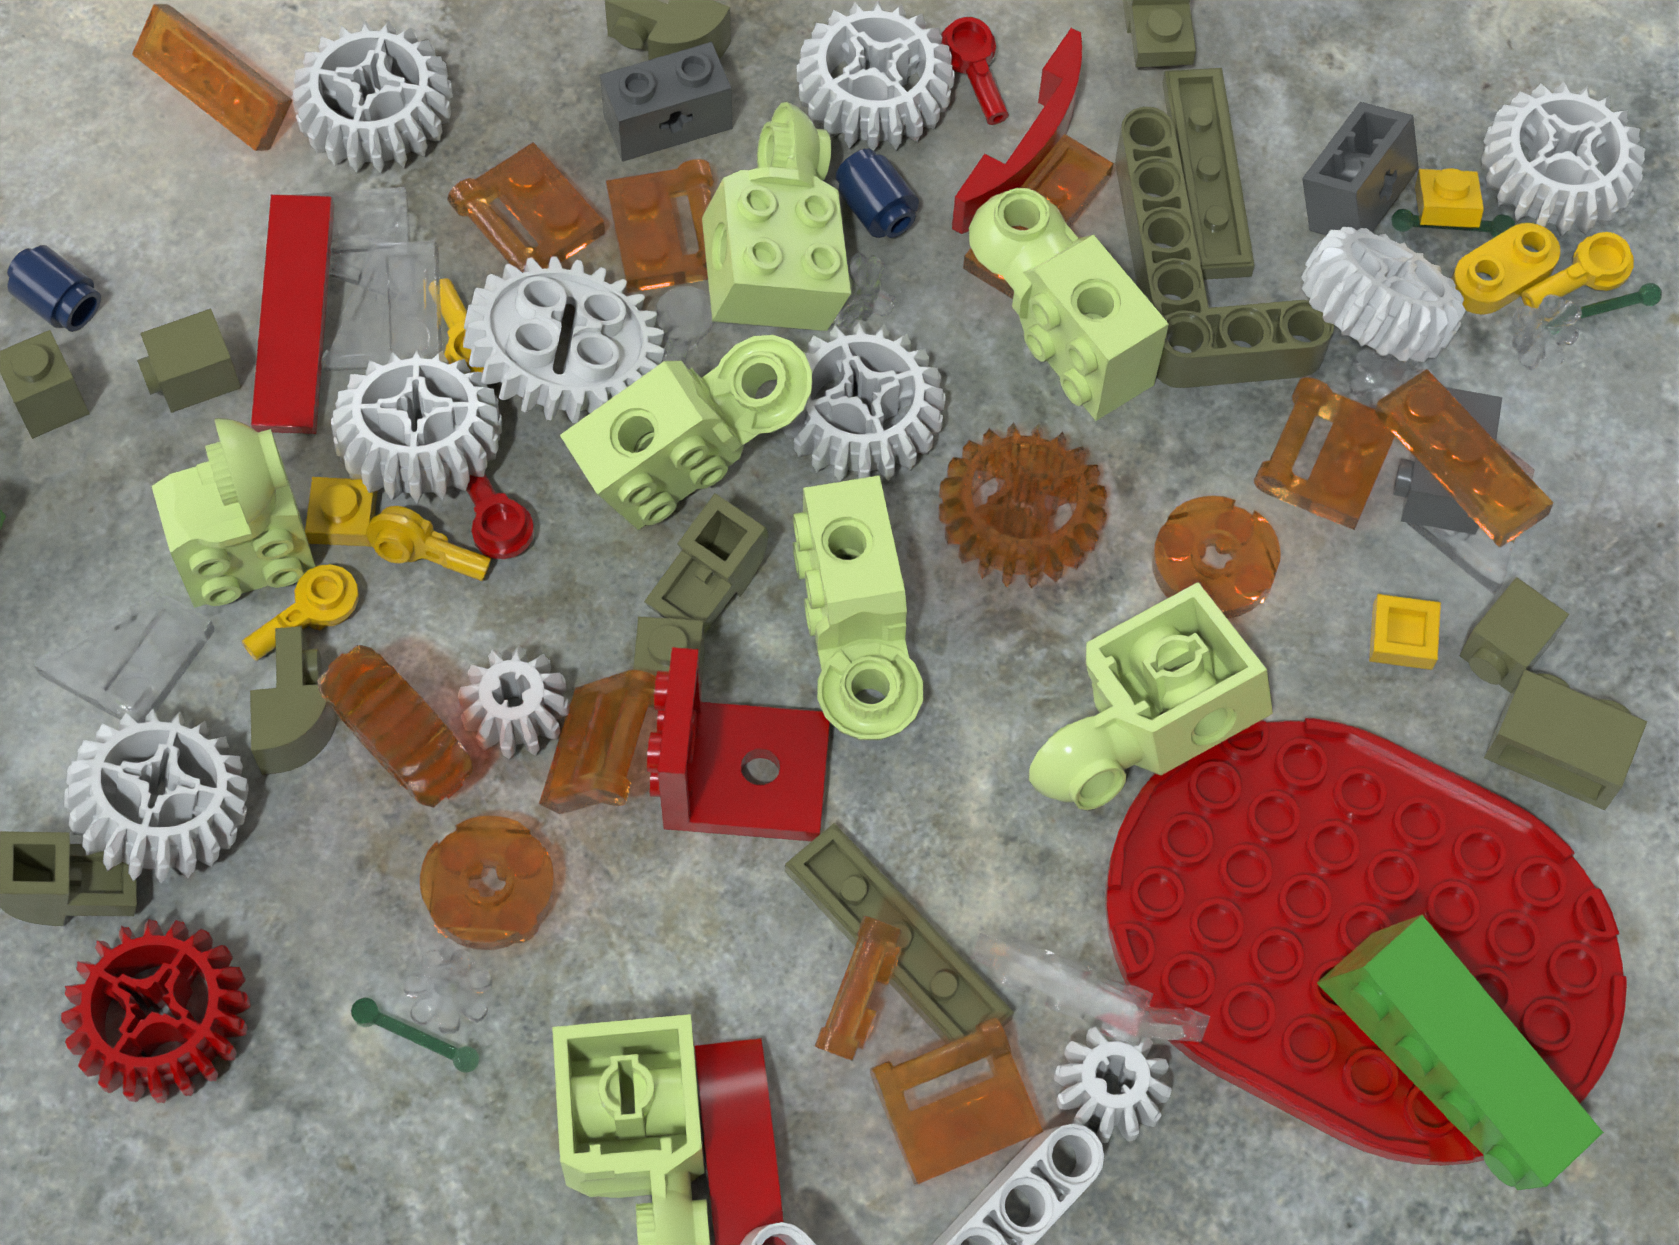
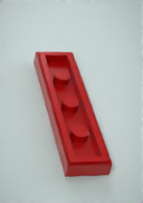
M271 194L251 426L257 432L271 429L272 433H317L335 208L331 196Z

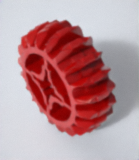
M148 918L143 936L136 938L129 927L121 926L119 938L122 944L111 949L107 942L96 941L95 949L101 957V960L96 965L89 961H77L76 970L86 981L85 984L65 986V996L71 1003L76 1005L61 1013V1021L64 1026L74 1031L66 1038V1046L73 1055H82L78 1067L87 1077L99 1074L98 1084L107 1093H113L123 1085L124 1096L128 1101L137 1103L149 1086L153 1099L157 1103H165L169 1095V1085L176 1083L184 1096H192L194 1084L190 1078L201 1072L205 1079L209 1081L217 1080L218 1072L212 1064V1060L216 1056L224 1060H235L237 1051L226 1038L247 1035V1024L242 1018L237 1016V1014L250 1009L251 1006L247 993L238 990L244 984L246 978L240 967L229 966L233 956L225 945L212 948L213 939L206 930L200 929L189 937V930L185 923L175 920L164 936L158 922ZM161 966L150 977L145 979L131 978L144 970ZM197 975L204 978L208 986V1006L202 1023L194 1020L189 1010L186 1009L189 998L193 994L190 985ZM112 999L118 1001L126 1011L124 1021L118 1029L122 1036L114 1048L109 1046L105 1030L106 1014ZM138 1003L147 1008L152 1006L156 1009H162L167 1005L176 1019L165 1013L160 1015L155 1012H151L146 1017ZM167 1042L183 1044L169 1053L150 1057L159 1046Z

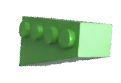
M1423 915L1372 933L1317 982L1331 999L1484 1155V1161L1488 1168L1504 1184L1515 1187L1517 1190L1547 1187L1604 1133Z

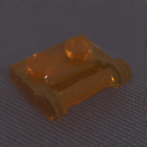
M534 142L478 178H467L460 181L451 189L447 197L448 203L458 215L462 217L468 216L505 258L508 264L513 265L522 273L525 270L527 258H532L542 269H547L551 257H557L559 262L562 263L605 235L603 219ZM499 198L539 245L536 247H526L492 209L489 203Z
M693 159L682 163L677 169L606 180L607 196L624 278L627 281V293L708 280L702 217L712 200L710 188L713 186L714 178L710 163L706 160ZM687 196L699 250L695 254L682 256L670 198Z
M1312 377L1301 378L1291 396L1294 403L1292 411L1269 461L1267 460L1260 464L1254 478V484L1260 491L1269 496L1355 530L1402 420L1332 392L1327 384ZM1317 416L1333 424L1308 480L1295 476L1292 469Z
M627 670L575 688L569 706V714L566 716L539 805L558 814H564L600 803L612 806H623L626 804L631 789V782L627 779V775L648 706L654 704L656 676L640 670Z
M863 916L856 934L859 937L826 1025L821 1027L814 1044L815 1047L853 1061L858 1048L862 1050L865 1048L878 1011L868 1008V1004L876 983L879 982L888 986L902 950V947L897 946L902 933L901 929L874 918Z
M996 1017L976 1024L975 1033L893 1066L888 1060L870 1068L872 1082L914 1185L1043 1132L1012 1057L1005 1031ZM984 1058L987 1059L994 1077L910 1111L904 1091Z

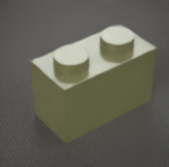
M1525 669L1507 700L1484 759L1602 810H1606L1623 786L1648 721L1631 715V712L1625 706L1615 701L1606 699L1596 700L1570 689V686L1564 680L1554 675L1545 673L1535 674Z

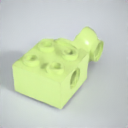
M784 102L775 110L771 122H766L762 128L757 148L758 168L749 171L740 170L724 177L702 217L712 321L827 331L851 295L839 193L836 188L823 181L830 165L831 140L828 131L816 129L810 118L800 108L791 103Z
M1015 188L995 195L985 202L976 211L969 226V245L977 260L992 273L1001 275L1014 290L1012 308L1019 315L1025 342L1036 359L1041 362L1047 361L1059 375L1061 386L1069 400L1076 406L1083 405L1094 420L1097 421L1154 386L1169 323L1095 235L1078 238L1066 224L1059 209L1038 192L1027 188ZM1012 226H1023L1028 228V230H1017L1012 228Z
M776 335L753 336L736 344L721 359L719 365L702 378L693 368L688 369L682 361H663L560 434L595 492L639 530L645 525H654L669 517L676 509V503L696 489H705L720 481L727 473L728 467L740 459L744 445L757 435L773 433L790 425L804 411L812 392V370L805 353L792 341ZM769 380H777V385L769 396L756 399L758 388L763 383Z
M215 418L214 421L220 442L205 446L209 461L197 464L196 467L169 474L151 486L170 554L194 608L206 604L210 606L229 604L238 599L243 593L266 586L279 588L298 582L306 571L316 567L301 516L271 429L257 432L239 421Z
M880 475L803 488V512L793 514L796 542H793L792 545L798 579H805L808 598H804L807 626L810 636H815L822 669L818 678L817 699L825 718L841 733L858 740H882L900 733L916 718L923 702V680L916 664L909 658L905 641L907 615L905 588ZM864 689H874L883 694L885 699L876 704H866L859 701L854 695Z
M1199 582L1086 642V666L1092 681L1095 707L1100 713L1096 716L1086 717L1072 724H1067L1055 732L1037 752L1029 769V781L1035 790L1042 795L1062 802H1074L1079 809L1091 810L1103 806L1122 790L1126 782L1125 769L1136 765L1163 775L1272 715L1273 710L1267 669Z
M691 1014L552 1027L560 1163L566 1186L589 1197L624 1198L652 1195V1203L636 1204L638 1245H710L707 1200H692L691 1182L705 1173Z

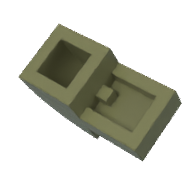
M605 0L608 36L616 39L627 48L648 51L649 60L709 42L713 43L720 59L731 43L730 7L713 0H670L666 4L658 0Z
M1123 0L1126 30L1132 36L1135 67L1193 65L1196 47L1190 0Z
M714 493L677 543L682 551L644 602L663 618L703 620L705 634L734 593L741 597L753 579L767 549L769 534L766 527Z
M301 626L275 628L276 688L250 690L251 751L262 775L291 771L314 759L330 741L337 724L338 707L330 684H323L320 650L309 649Z
M0 831V908L16 919L39 925L64 926L65 916H134L137 906L136 879L132 880L128 873L129 864L124 862L107 871L106 866L103 864L104 851L86 855L82 844H70V832Z

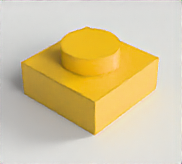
M1454 168L1418 170L1415 192L1420 225L1480 227L1484 207L1478 171H1461Z
M312 477L305 527L308 543L371 547L367 540L366 529L375 516L378 490L369 493L362 479Z
M1377 594L1372 610L1369 662L1433 670L1438 660L1441 602Z

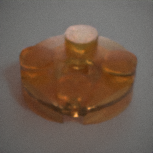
M1203 496L1182 503L1171 512L1167 522L1160 528L1153 548L1152 569L1158 586L1164 595L1169 598L1199 582L1227 619L1250 612L1268 598L1280 563V546L1270 523L1257 511L1254 510L1253 515H1251L1245 509L1234 506L1236 500L1224 496ZM1215 546L1219 554L1229 553L1232 560L1225 563L1223 569L1207 566L1201 559L1205 557L1206 547Z
M478 816L455 825L456 831L446 835L440 843L437 840L428 850L420 872L422 899L438 933L445 938L452 939L459 945L478 950L501 949L514 943H525L532 939L538 932L540 923L548 915L555 894V874L551 857L545 847L531 835L528 828L518 821L506 817ZM484 869H496L498 880L506 882L502 890L495 891L493 896L481 897L478 889L469 888L471 880L482 879Z

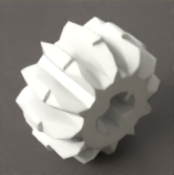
M518 645L512 654V659L503 661L501 654L492 649L488 655L491 667L486 669L471 664L468 670V677L472 685L460 687L458 692L460 705L466 708L463 714H461L463 727L468 732L477 731L476 739L478 746L484 751L500 742L502 755L510 759L515 753L516 745L525 743L527 751L536 756L540 750L537 737L540 735L557 740L560 734V727L556 720L565 718L569 714L568 699L561 696L567 689L565 678L560 672L550 673V660L544 654L528 663L526 650ZM519 697L520 706L510 708L508 699Z
M1124 1024L1116 1027L1110 1042L1107 1041L1103 1032L1096 1026L1088 1030L1086 1036L1087 1046L1071 1041L1066 1046L1064 1052L1070 1064L1058 1065L1054 1074V1081L1066 1087L1057 1097L1056 1103L1058 1108L1064 1110L1080 1108L1072 1124L1085 1127L1091 1121L1099 1124L1097 1137L1101 1143H1108L1114 1126L1118 1127L1121 1135L1129 1142L1135 1140L1139 1134L1138 1121L1144 1125L1155 1127L1161 1118V1113L1155 1104L1168 1102L1171 1095V1087L1158 1080L1168 1070L1169 1066L1166 1059L1153 1058L1146 1060L1145 1058L1153 1044L1150 1036L1139 1039L1133 1047L1126 1043L1128 1031ZM1105 1074L1118 1076V1087L1121 1088L1119 1095L1106 1092Z

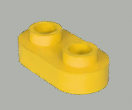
M1521 223L1509 228L1462 257L1457 263L1451 279L1456 284L1455 289L1460 291L1464 298L1462 305L1465 310L1480 315L1491 314L1521 297V293L1524 290L1552 275L1560 257V245L1555 235L1547 228L1534 223ZM1524 246L1532 247L1538 252L1528 251ZM1476 273H1486L1491 276L1492 280H1483Z

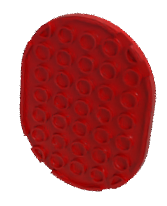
M1305 718L1304 722H1266L1262 719L1165 774L1159 775L1155 773L1140 790L1129 807L1118 831L1109 861L1106 880L1105 911L1108 935L1124 982L1143 1013L1174 1047L1193 1062L1227 1082L1363 1152L1389 1160L1418 1165L1446 1166L1484 1161V1155L1447 1119L1433 1102L1317 984L1320 979L1372 933L1423 915L1579 1104L1587 1097L1607 1067L1620 1036L1625 1013L1627 979L1623 975V963L1617 938L1620 933L1612 910L1602 890L1594 886L1584 869L1573 857L1575 852L1550 827L1507 799L1363 729L1315 718Z

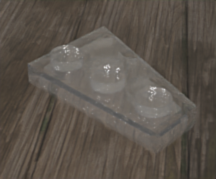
M980 933L971 956L972 959L995 969L991 978L993 981L1024 993H1029L1031 987L1048 995L1045 1002L1047 1007L1077 1019H1083L1085 1013L1103 1021L1100 1029L1103 1034L1129 1045L1139 1046L1142 1038L1201 1042L1210 1016L1190 1008L1178 1010L1150 1007L1149 1005L1154 993L1131 984L1125 985L1102 977H1097L1095 984L1091 983L1090 979L1093 970L1089 967L1016 937Z

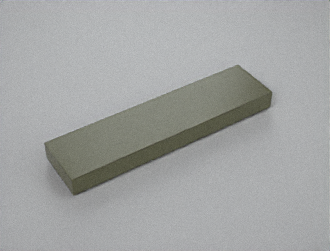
M1222 68L1165 71L1162 84L1166 110L1175 128L1203 280L1252 277L1255 265Z
M835 823L785 863V872L962 1062L967 1060L1012 1020L1014 1012Z

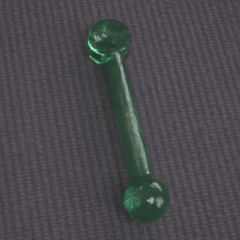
M1398 209L1391 218L1392 226L1400 232L1408 231L1412 227L1490 232L1493 237H1496L1516 225L1510 216L1504 214L1495 216L1493 221L1481 220L1479 228L1420 225L1419 215H1413L1408 209Z
M1646 283L1638 292L1566 311L1556 306L1549 307L1544 311L1541 324L1546 331L1558 333L1564 329L1567 322L1639 303L1646 306H1654L1661 300L1662 290L1657 284Z
M360 998L352 1005L351 1015L355 1023L361 1027H370L374 1024L452 1060L453 1065L460 1072L468 1073L474 1071L479 1064V1054L474 1048L469 1046L454 1047L379 1012L375 1001L370 998Z

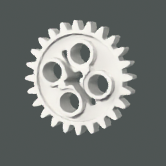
M551 257L549 267L542 269L535 260L527 258L523 273L513 265L506 264L502 278L489 274L486 279L485 288L475 289L472 304L468 305L464 324L466 332L463 346L464 348L471 349L469 365L471 367H484L481 379L484 385L502 383L499 395L501 400L509 399L517 394L523 398L521 411L525 413L536 404L544 406L546 420H552L559 409L566 410L571 422L577 423L582 410H587L589 413L593 412L661 364L664 349L660 346L664 331L654 328L657 318L656 311H641L645 299L644 295L636 294L626 297L624 292L627 281L622 279L608 284L604 281L606 269L601 267L592 275L585 274L582 261L580 260L574 262L571 270L562 269L557 257ZM572 304L575 307V315L567 346V357L563 374L560 375L554 373L553 364L565 305Z

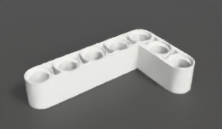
M1069 1124L1042 1131L1033 1137L932 1245H961L967 1238H971L979 1245H1034L1097 1178L1102 1170L1104 1161L1102 1143L1094 1132L1085 1126ZM1059 1139L1066 1141L1075 1151L1076 1166L1070 1176L1060 1173L1053 1164V1147ZM1014 1188L1026 1195L1031 1208L1029 1218L1022 1226L1014 1224L1007 1216L1005 1210L1006 1197ZM783 1222L755 1228L746 1234L740 1244L762 1245L767 1238L774 1236L780 1238L786 1245H816L798 1227Z

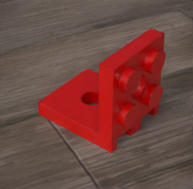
M672 647L669 671L658 670L656 675L654 710H658L657 732H650L647 752V772H651L650 796L660 797L664 830L812 842L820 835L830 730V722L825 718L822 711L702 702L699 649ZM763 758L772 761L779 770L777 777L765 785L750 783L743 776L742 770L751 760Z

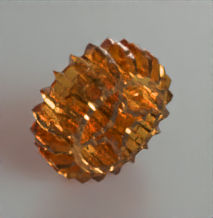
M1014 422L1007 428L1006 438L999 437L989 428L983 434L982 445L968 440L966 445L963 446L962 458L953 457L947 467L948 478H944V481H941L939 488V497L943 502L939 504L938 519L941 521V524L947 525L944 535L947 545H960L958 558L961 560V564L979 559L978 573L982 579L991 574L994 569L1002 571L1001 578L1005 587L1013 582L1015 574L1024 575L1025 581L1031 589L1038 584L1040 572H1044L1056 583L1058 579L1062 578L1064 565L1077 571L1078 567L1083 564L1084 552L1092 553L1096 549L1099 541V534L1097 532L1104 529L1107 517L1105 509L1102 508L1106 504L1107 491L1105 486L1097 485L1100 478L1098 465H1084L1086 458L1084 447L1081 446L1066 451V438L1063 432L1055 436L1051 441L1043 439V430L1040 424L1032 429L1030 436L1020 435V430ZM995 478L998 483L996 493L987 497V503L975 507L972 500L975 493L982 485ZM1069 503L1072 511L1071 518L1060 529L1050 533L1048 529L1049 517L1057 514L1059 506Z
M356 645L347 654L342 653L328 665L329 669L317 680L318 689L323 699L368 752L411 797H414L422 805L434 808L444 798L447 797L449 799L463 786L462 782L473 773L470 755L464 750V746L456 739L453 732L439 718V715L425 702L423 697L380 654L370 647Z

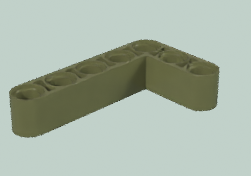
M1143 106L1130 111L1122 121L1115 166L1137 286L1169 323L1156 377L1170 387L1191 388L1302 378L1315 373L1324 361L1334 332V324L1325 322L1323 312L1313 309L1309 300L1209 308L1173 122L1164 111L1155 107ZM1139 144H1146L1150 147L1141 146ZM1147 193L1157 194L1161 197H1152ZM1155 244H1166L1172 248H1161ZM1164 295H1176L1180 297L1181 300H1171L1169 298H1166ZM1293 336H1303L1311 342H1301ZM1232 341H1243L1252 347H1240ZM1183 346L1190 349L1192 352L1181 353L1177 350H1174L1172 347Z

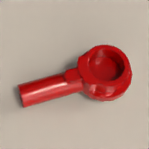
M974 17L956 19L941 33L942 44L949 46V51L952 55V70L967 74L989 125L999 124L1008 118L1009 113L989 68L996 50L995 37L988 25L980 19Z
M484 474V477L469 475L470 481L467 484L466 491L475 505L473 509L476 517L473 520L471 529L475 546L482 554L493 559H508L518 556L528 548L534 537L535 528L531 514L524 506L508 499L505 493H496L486 474Z

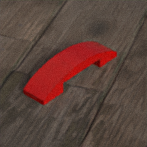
M1070 28L1043 67L1038 103L1043 105L1044 108L1006 164L984 153L956 194L952 229L960 234L968 232L976 211L991 197L1015 188L1031 189L1050 166L1063 143L1073 116L1082 63L1081 32Z
M762 1038L694 1046L715 1245H740L746 1234L755 1228L780 1222L784 1223ZM770 1236L762 1245H786V1243L778 1237Z

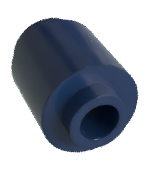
M872 149L859 150L843 161L835 176L839 183V194L869 234L876 238L885 236L893 238L907 231L915 221L919 199L884 155H877Z
M47 245L22 250L14 257L8 267V292L55 328L64 327L70 332H75L83 328L93 318L100 306L101 294L94 289L93 280Z

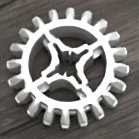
M879 0L872 8V11H863L854 2L849 16L846 17L833 10L829 18V24L816 23L812 31V39L804 40V45L801 48L800 64L797 65V82H799V98L802 101V106L808 107V115L813 124L824 123V129L828 131L830 138L844 133V140L848 148L860 139L866 140L869 148L874 151L879 141L887 140L897 150L903 135L918 142L923 134V127L935 129L936 123L940 118V112H946V108L950 104V88H953L954 70H952V55L949 51V46L942 44L939 28L926 29L923 14L910 19L905 18L906 12L902 4L893 12H886ZM845 60L848 66L843 68V74L833 79L830 74ZM917 73L920 78L919 82L906 92L902 86L907 84L909 76Z
M364 21L361 32L352 34L341 25L340 39L336 41L321 36L320 44L318 45L320 52H305L304 68L295 70V89L292 90L293 95L291 97L294 111L298 113L296 115L298 127L303 132L304 137L309 138L310 145L315 149L316 153L326 151L328 159L332 161L334 166L348 158L349 165L356 173L365 162H372L374 168L380 174L385 165L384 161L395 159L404 168L407 161V153L413 152L425 157L427 149L426 140L440 141L443 132L441 124L449 123L451 116L450 103L453 97L451 81L447 79L446 64L442 61L441 56L435 55V49L431 46L429 40L418 42L417 36L414 35L411 28L396 35V30L389 21L380 31H373L369 24ZM405 79L411 82L412 84L405 83ZM330 108H332V109H338V110H340L341 115L348 116V117H351V118H354V119L351 120V119H347V118H345V117H342V116L338 115L337 113H335V112H334L333 110H331Z
M1565 82L1557 87L1554 93H1551L1541 83L1532 91L1531 96L1519 92L1512 99L1510 105H1503L1502 109L1497 112L1493 126L1488 128L1484 138L1485 150L1481 157V168L1488 171L1486 175V188L1499 190L1497 195L1498 207L1513 204L1516 207L1514 212L1516 221L1528 215L1536 219V224L1546 227L1548 223L1555 224L1561 236L1571 229L1572 224L1584 234L1593 228L1596 222L1606 226L1609 221L1614 219L1617 212H1622L1624 208H1627L1634 195L1633 191L1637 190L1643 174H1641L1643 168L1641 166L1645 160V148L1637 145L1640 140V129L1626 127L1628 110L1612 112L1609 110L1610 96L1598 102L1589 98L1588 86L1578 94H1573L1569 92ZM1520 142H1523L1529 149L1528 156L1532 160L1530 163L1522 152ZM1594 155L1600 160L1605 176L1597 169L1599 162L1595 159Z
M1352 227L1330 230L1327 236L1313 249L1305 263L1307 267L1301 276L1304 281L1301 289L1310 298L1309 303L1312 308L1323 312L1325 322L1337 326L1341 330L1342 335H1349L1356 339L1361 347L1364 345L1372 347L1381 356H1386L1388 353L1392 354L1399 361H1407L1411 358L1414 361L1425 362L1427 358H1436L1441 350L1446 348L1461 326L1460 320L1466 312L1462 305L1464 301L1460 291L1455 289L1456 284L1454 281L1441 274L1442 269L1440 266L1431 264L1424 259L1423 253H1416L1407 248L1405 242L1399 244L1390 240L1386 234L1378 236L1367 228H1360L1358 231Z
M859 321L854 327L853 335L847 336L835 325L832 331H830V341L828 343L813 335L808 343V353H805L812 370V392L804 411L790 425L782 428L786 438H794V450L798 457L812 454V466L815 468L816 473L829 464L834 465V476L839 482L847 475L848 470L858 471L859 479L870 477L871 471L879 470L888 481L894 475L895 463L911 471L912 467L916 464L917 453L927 455L933 445V435H938L942 428L943 415H941V410H944L945 393H943V389L939 388L941 376L938 368L928 367L929 356L926 353V348L910 352L911 340H909L908 334L903 335L894 342L889 340V331L885 324L876 332V335L865 334L866 330ZM836 377H841V383L838 386L825 390V397L813 400L826 383ZM911 405L910 410L899 423L887 430H883V422L886 419L897 415L898 409Z
M417 349L410 359L401 360L392 352L388 364L382 366L369 361L366 375L350 374V381L347 385L348 389L338 391V399L335 403L336 410L333 411L331 426L335 452L340 457V462L345 463V469L350 474L351 480L362 479L369 493L384 487L385 493L391 502L402 492L410 493L417 504L423 493L434 492L443 501L447 487L454 486L466 491L467 484L470 481L469 475L484 477L487 461L496 459V453L499 449L498 441L502 433V419L499 414L498 399L494 394V389L488 388V385H484L481 382L483 373H470L465 359L449 365L443 351L432 359H424Z
M154 709L146 715L145 723L138 724L127 713L119 721L118 730L102 723L100 729L96 732L95 742L83 740L82 745L78 749L77 761H72V764L68 767L66 783L69 786L65 789L64 807L70 813L69 827L72 830V835H83L82 846L85 849L86 855L104 851L103 864L106 866L107 871L121 862L129 864L128 873L133 881L142 873V868L155 869V875L159 882L162 883L168 877L169 868L176 867L187 878L195 871L197 860L212 867L219 857L220 848L230 849L231 845L235 842L237 829L240 828V825L244 824L247 807L245 806L249 791L248 783H246L247 778L241 777L243 765L240 756L228 755L229 744L227 743L226 736L208 740L209 729L207 728L206 721L190 729L184 726L185 722L181 712H178L171 719V723L160 722ZM164 782L163 795L157 796L155 806L150 809L151 795H156L159 784ZM120 813L129 816L133 821H130L129 819L125 818Z

